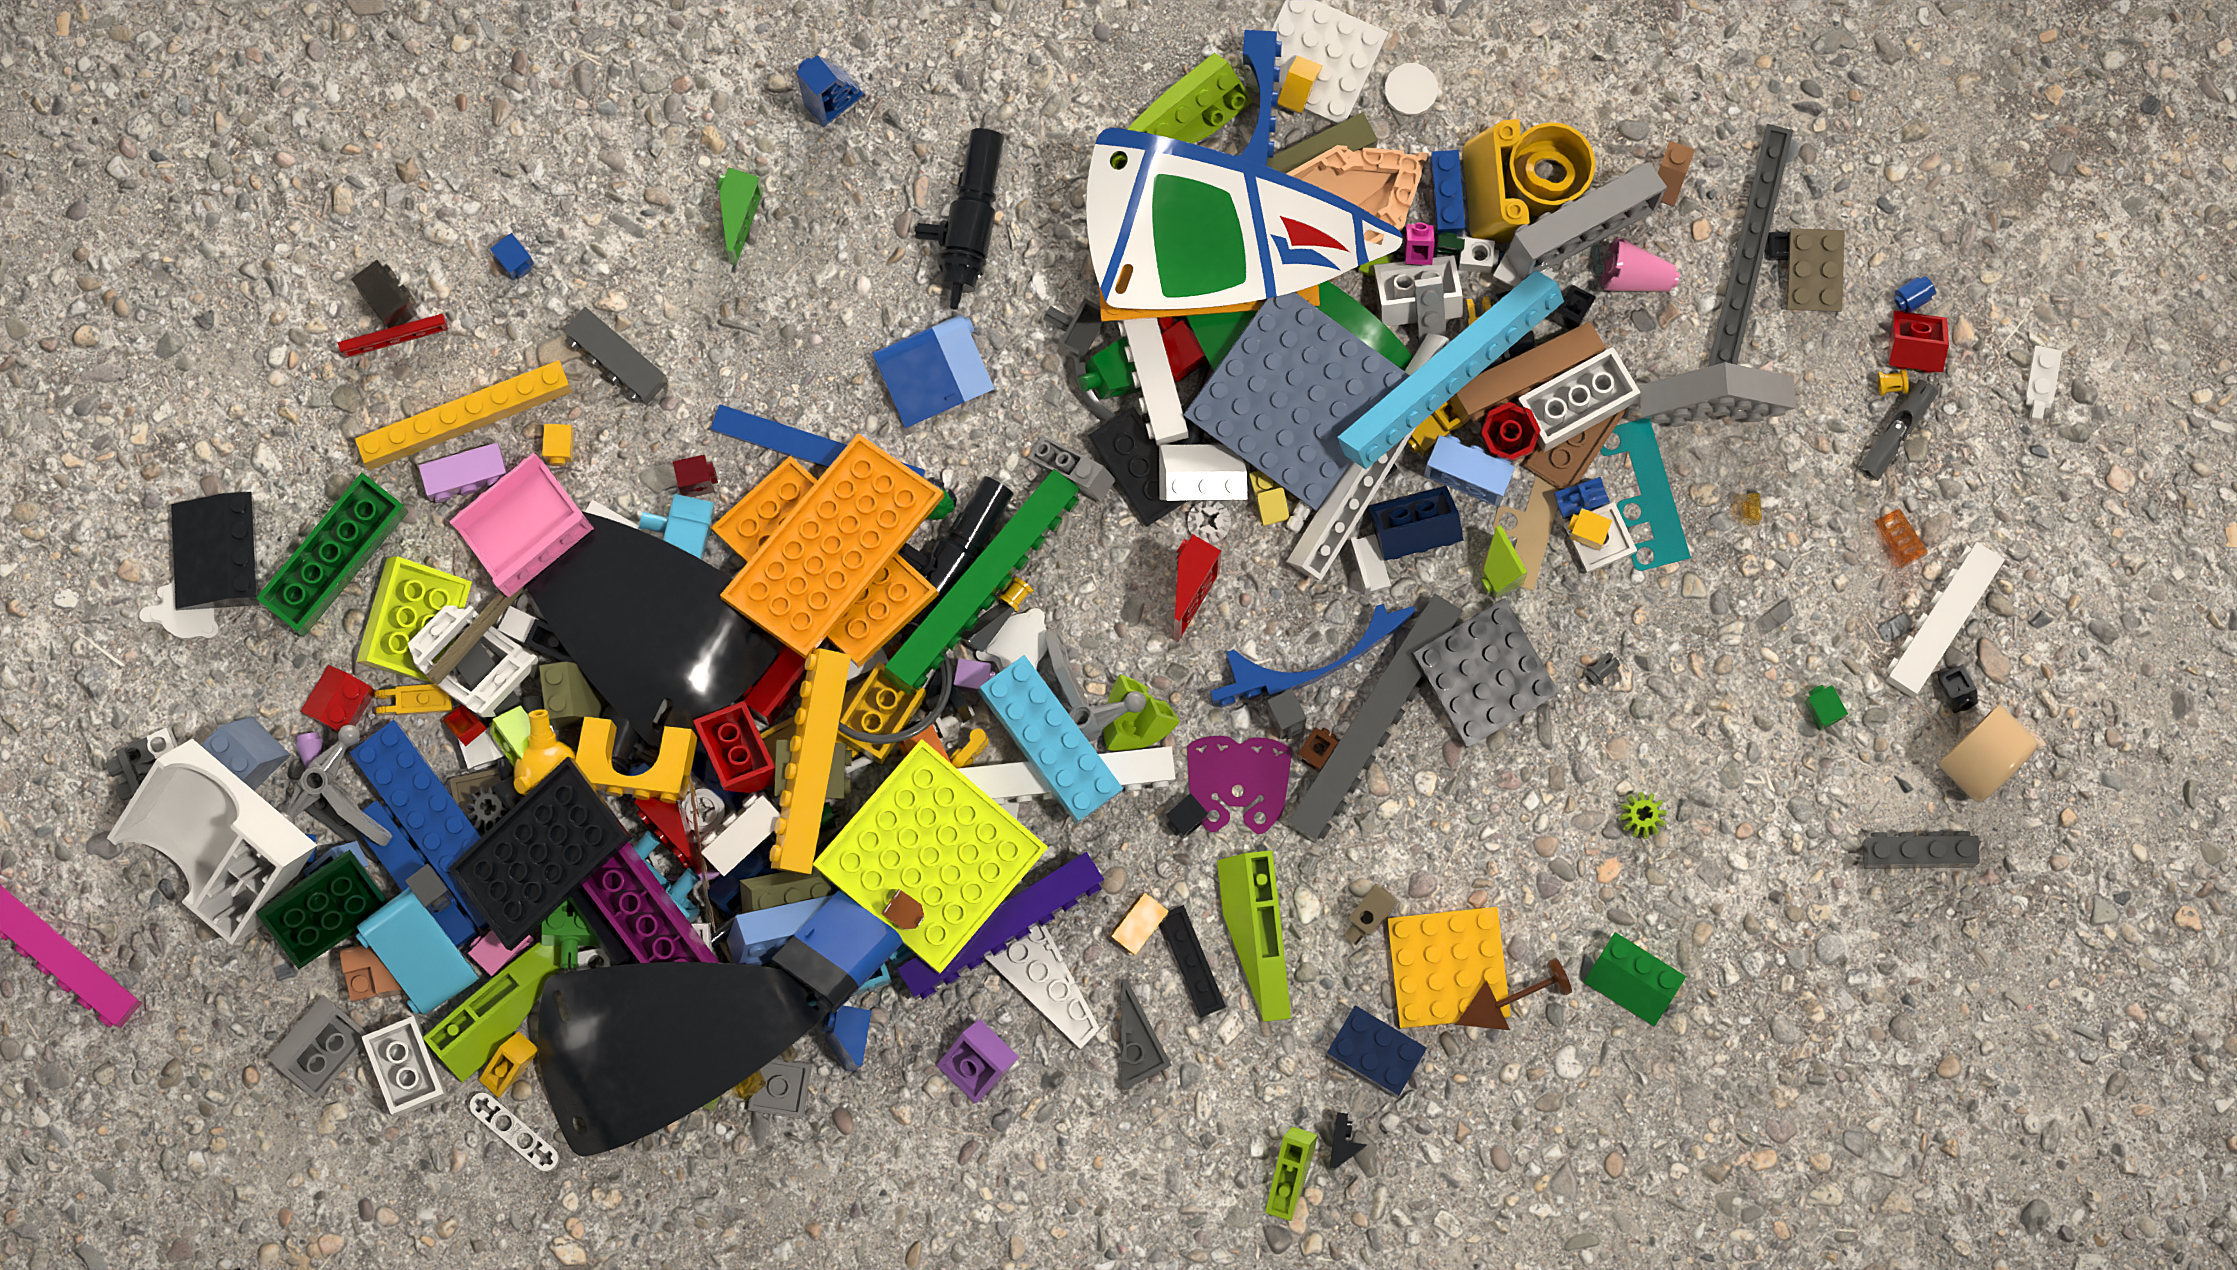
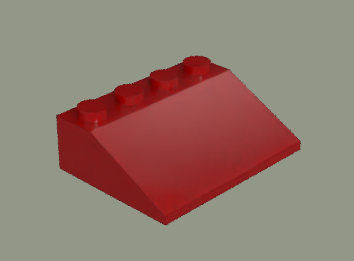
M1192 534L1189 541L1184 539L1177 550L1178 555L1176 559L1178 561L1176 564L1178 566L1176 570L1178 574L1174 619V640L1177 642L1180 641L1220 573L1222 550Z

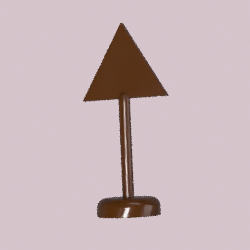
M1557 958L1549 960L1547 968L1550 978L1498 1002L1486 980L1456 1025L1510 1031L1500 1009L1501 1007L1554 984L1561 995L1572 993V987L1563 966Z

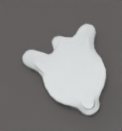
M174 578L171 584L162 586L157 590V595L162 599L160 605L145 607L140 611L139 616L143 622L160 624L170 634L179 639L185 640L195 637L213 639L219 633L215 608L176 611Z
M1033 608L1026 613L1010 616L984 652L976 651L977 659L980 662L995 663L1001 672L1025 655L1037 671L1038 664L1045 657L1048 650L1045 632H1047L1044 625L1045 615L1042 610Z

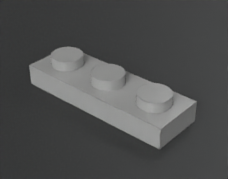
M1441 276L1414 280L1419 347L1428 333L1446 337L1444 293Z

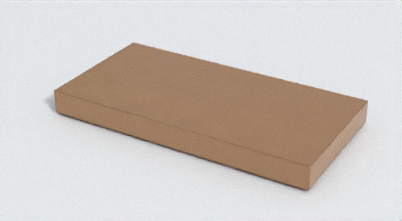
M1628 407L1546 452H1543L1538 444L1525 463L1524 468L1559 490L1578 485Z

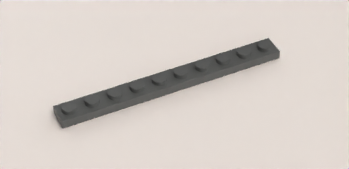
M1771 124L1766 126L1708 367L1724 362L1736 365L1738 363L1794 130Z

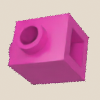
M1425 223L1406 224L1404 242L1405 264L1432 265L1435 242L1433 225Z

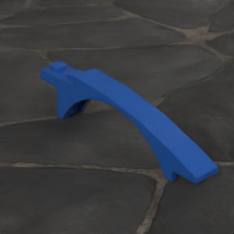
M1384 604L1377 605L1367 631L1350 652L1328 666L1308 672L1274 671L1251 662L1235 649L1227 651L1226 658L1234 684L1211 690L1210 698L1213 706L1219 704L1221 708L1235 704V699L1246 696L1247 700L1262 695L1261 691L1266 690L1269 700L1290 689L1294 691L1313 684L1356 661L1394 634L1414 616V607L1411 606L1387 614Z

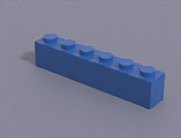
M376 800L362 810V812L388 830L392 835V839L386 846H382L358 830V832L402 891L409 887L405 880L424 867L428 859L419 847L414 849L410 844L409 840L412 837L405 827L401 825L398 828L392 820L396 815L388 804L385 803L382 806ZM453 894L454 898L450 900L452 904L440 913L435 911L431 915L457 949H459L477 936L478 933L474 929L477 925L468 913L463 915L457 907L461 903Z

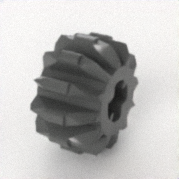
M494 785L489 787L488 793L483 787H480L479 792L481 796L477 797L473 793L470 795L475 804H466L468 810L474 811L467 816L470 821L476 820L474 827L477 829L484 825L485 832H488L492 825L494 826L508 813V810L493 790ZM489 803L496 807L495 812L491 811V815L484 811L485 806L489 807Z

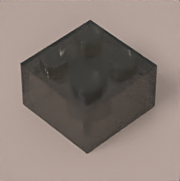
M375 260L351 278L361 296L387 328L405 324L417 315L413 307L417 303L412 298L413 296L404 284L398 286L400 281L387 263L382 266L378 260Z

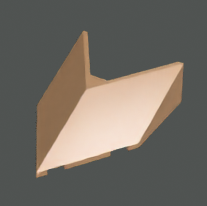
M1337 145L1287 174L1333 193L1401 231L1405 225L1406 217L1429 153L1419 152L1417 155L1404 154V151L1364 147L1362 150L1352 152L1350 149H1347V146ZM1371 230L1365 232L1364 239L1366 241L1382 245L1384 234ZM1339 275V276H1337V277H1335V278H1332V279H1330L1329 281L1332 283L1334 280H1336V279H1337L1338 277H1340L1341 275Z

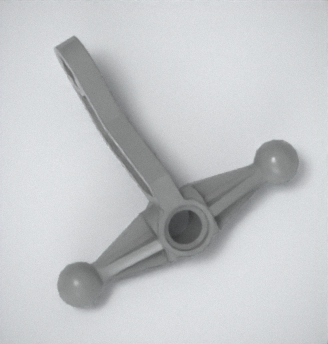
M1057 628L1045 632L1054 671L1073 708L1069 715L1089 742L1097 739L1107 725L1127 711L1137 713L1144 709L1146 699L1142 693L1137 691L1127 694L1124 701L1089 706L1071 668L1067 649Z
M345 725L338 732V742L315 758L307 770L303 772L296 784L287 811L280 814L295 826L294 818L324 795L339 816L374 842L386 846L392 839L391 833L362 812L346 790L333 781L339 770L346 748L355 745L360 739L359 730L355 726ZM313 772L322 776L323 783L321 786L312 783L311 774Z

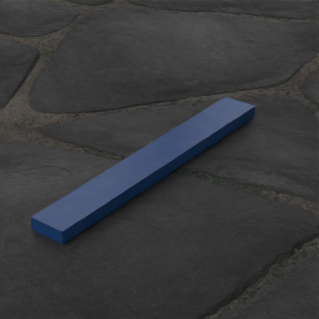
M721 404L718 406L711 426L712 432L825 468H829L848 446L847 444ZM901 462L924 478L925 469Z

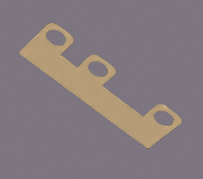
M1522 457L1516 460V462L1525 464L1527 459ZM1537 475L1526 511L1500 506L1493 523V529L1495 530L1500 525L1499 520L1504 513H1512L1516 516V526L1511 530L1504 529L1506 535L1517 538L1515 551L1527 570L1524 584L1520 585V587L1533 591L1558 508L1554 492L1560 491ZM1489 550L1484 554L1480 567L1481 574L1483 573Z

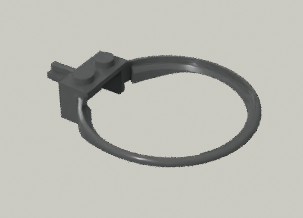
M1084 298L1074 318L1050 306L1043 320L1065 331L1057 352L1073 361L1078 388L1089 407L1102 419L1110 422L1118 417V415L1103 406L1094 395L1092 389L1084 392L1078 382L1079 377L1086 374L1085 362L1082 361L1104 323L1101 321L1100 306ZM1186 316L1174 317L1178 321L1185 320L1189 322ZM1209 361L1199 367L1196 387L1190 398L1181 406L1183 414L1199 391L1208 370Z
M910 621L899 633L911 636L920 625ZM830 641L823 648L834 652L839 651ZM947 654L943 655L945 660L940 666L942 689L939 700L933 711L921 722L899 733L875 735L855 731L839 720L838 730L851 738L873 744H889L904 741L926 730L940 716L950 696L952 673Z

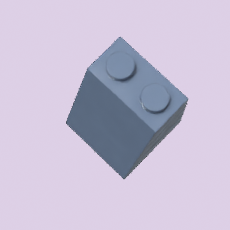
M253 716L221 725L202 744L214 758L253 791L291 756Z

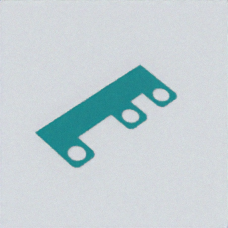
M1643 418L1617 425L1612 433L1619 436L1620 445L1613 450L1607 449L1603 445L1600 452L1604 456H1611L1629 451L1641 492L1639 496L1620 500L1617 508L1626 527L1650 522L1654 536L1652 540L1634 544L1637 551L1640 548L1648 547L1654 553V559L1649 564H1641L1637 560V552L1632 554L1631 557L1635 569L1644 571L1690 559V552L1650 419ZM1629 503H1635L1641 509V515L1636 520H1629L1624 516V507Z

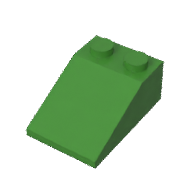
M728 167L726 175L721 174L717 189L720 190L719 197L726 249L731 264L736 266L763 190L759 177Z

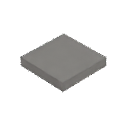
M773 1059L754 1073L748 1111L803 1120L813 1065L797 1061L785 1063L783 1059Z

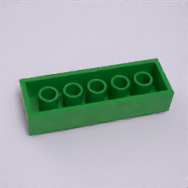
M361 472L256 599L261 605L304 638L408 514L407 509L402 503Z

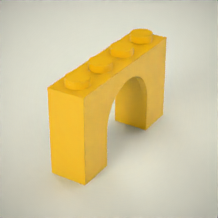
M584 717L575 762L596 790L606 791V794L615 797H622L623 794H632L634 798L640 800H649V797H656L666 803L686 800L689 784L687 775L690 777L697 736L692 729L665 726L660 753L656 763L643 774L625 776L614 771L612 766V752L617 729L612 720Z

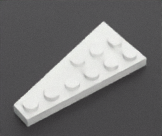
M1022 880L1019 881L1001 904L1026 889ZM1036 925L1030 929L1031 934L1019 942L1014 939L1006 944L1008 948L997 956H993L991 953L985 957L994 968L1080 1050L1099 1032L1100 1028L1046 926Z

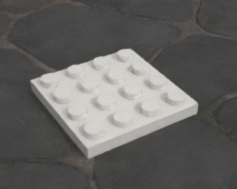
M1286 0L1271 30L1277 31V41H1282L1281 57H1276V66H1280L1279 82H1274V91H1278L1279 99L1287 73L1297 56L1320 64L1322 69L1303 111L1334 125L1340 124L1349 119L1386 41L1388 32L1316 0ZM1251 72L1246 86L1259 91L1253 72Z

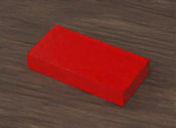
M460 704L442 720L465 747L487 729L472 711L463 704Z

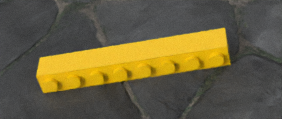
M558 360L355 438L363 462L370 471L572 393L564 369Z
M819 648L814 649L812 654L809 653L806 658L805 669L807 670V675L800 688L802 702L795 715L797 729L790 742L792 756L790 763L787 764L785 769L787 783L785 790L782 791L780 796L782 810L780 817L775 823V834H777L769 856L772 862L771 868L797 874H811L851 655Z

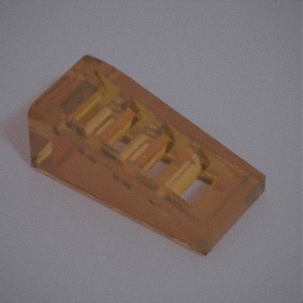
M1900 508L1875 520L1901 569L1928 554ZM1897 518L1900 523L1888 529L1885 524ZM1903 528L1904 533L1896 537L1892 536L1891 533ZM1908 537L1910 541L1899 547L1897 542ZM1913 546L1915 551L1907 555L1903 553L1904 550Z

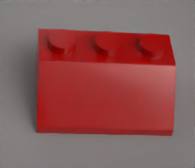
M785 644L782 645L777 653L778 659L773 665L770 664L761 675L762 679L756 686L752 685L743 695L749 711L770 727L800 691L802 682L806 680L807 670L805 669L806 659Z
M745 701L693 720L694 726L724 790L754 793L775 784V766Z

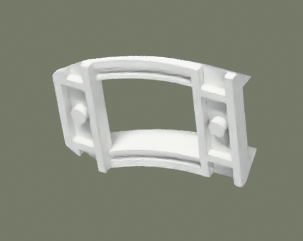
M445 606L408 643L415 666L426 676L435 665L431 660L464 627L468 628L479 616L474 608L469 606L467 609H458L457 606ZM491 626L479 640L503 658V660L472 692L448 675L438 684L447 694L482 717H496L493 710L528 675L534 678L538 663L537 656L534 654L530 655L521 646Z

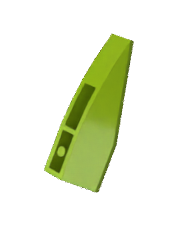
M1214 52L1153 102L1127 130L1154 134L1193 144L1212 135L1250 105L1253 100L1229 62ZM1123 151L1114 152L1110 158L1111 167L1116 170L1124 168L1128 161L1127 155Z
M1273 850L1244 853L1217 860L1223 917L1263 1022L1291 1019Z
M541 940L487 982L423 1037L425 1042L462 1083L493 1058L498 1048L515 1034L542 996L546 980L551 976L557 975L562 968L560 966L561 946H544Z

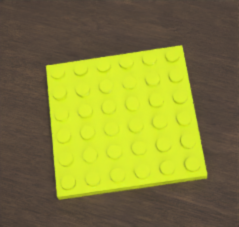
M921 739L812 865L849 898L895 929L901 936L903 944L940 975L1044 854L1048 846ZM898 889L922 905L924 919L916 929L902 930L881 914Z

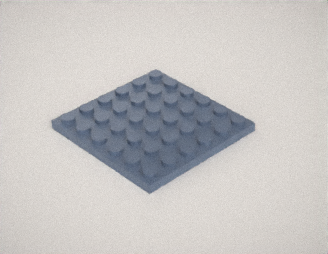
M1296 292L1265 299L1183 415L1314 510H1317L1352 461L1344 455L1337 437L1410 375Z

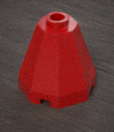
M1508 402L1488 412L1481 436L1490 455L1513 462L1533 453L1541 429L1531 409L1517 406V404Z

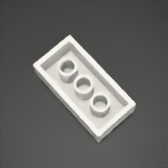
M1614 347L1519 397L1517 406L1532 410L1541 429L1537 442L1542 451L1546 452L1638 402L1641 392Z

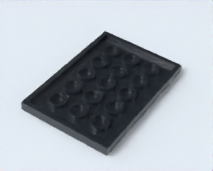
M568 756L449 867V870L504 947L512 951L621 850L632 837L575 760Z

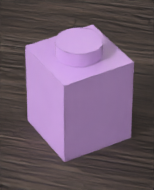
M959 658L954 685L957 690L979 694V687L994 677L996 672H992V665L989 663Z

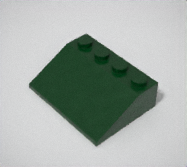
M349 849L258 910L256 914L299 970L358 931L357 925L389 901L371 874Z

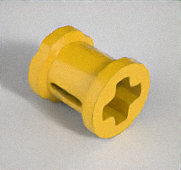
M1906 369L1900 370V373L1883 374V372H1878L1877 385L1879 395L1885 396L1886 393L1902 391L1903 394L1908 393L1909 386Z
M1014 576L1012 585L1004 594H1000L998 599L1002 603L1012 606L1014 612H1018L1020 603L1028 594H1032L1034 590L1022 579Z

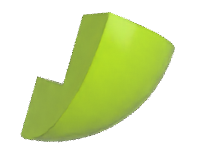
M1119 674L1112 687L1107 704L1124 701L1127 694L1137 691L1144 695L1146 705L1142 711L1137 713L1127 711L1104 728L1106 747L1112 751H1132L1148 747L1172 732L1180 720L1165 700H1156L1152 695L1148 694L1149 688L1130 677Z

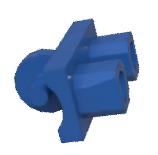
M1601 477L1554 492L1563 519L1572 517L1573 514H1580L1582 508L1589 511L1610 503Z

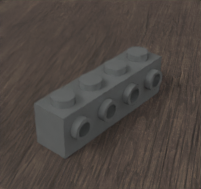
M1940 831L1926 832V836H1915V832H1900L1898 837H1887L1886 832L1871 833V837H1867L1863 841L1864 869L1974 868L1980 863L1978 835L1971 836L1970 831L1954 832V836H1943V832Z

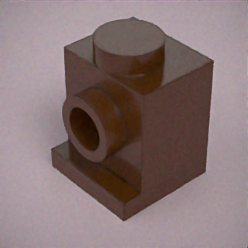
M1315 727L1298 752L1297 759L1320 773L1338 745V741L1335 740L1336 735L1326 728L1319 730ZM1321 745L1324 748L1323 753H1315L1313 750L1314 746Z

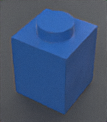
M512 232L490 248L493 256L512 280L527 275L532 269L531 266L534 265L531 256Z

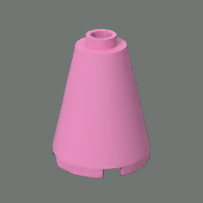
M1616 237L1611 242L1608 251H1611L1612 254L1609 260H1604L1601 274V285L1604 286V290L1669 292L1672 287L1675 288L1677 286L1680 273L1676 271L1675 265L1623 238Z

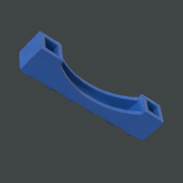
M1245 29L1243 65H1249L1256 78L1260 93V112L1249 144L1240 156H1235L1268 167V158H1273L1274 142L1270 141V132L1275 133L1276 116H1272V107H1277L1278 91H1274V82H1279L1280 66H1276V57H1281L1282 41H1277V31Z

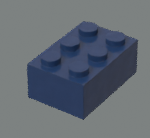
M1355 1005L1327 1051L1326 1057L1398 1099L1427 1047Z

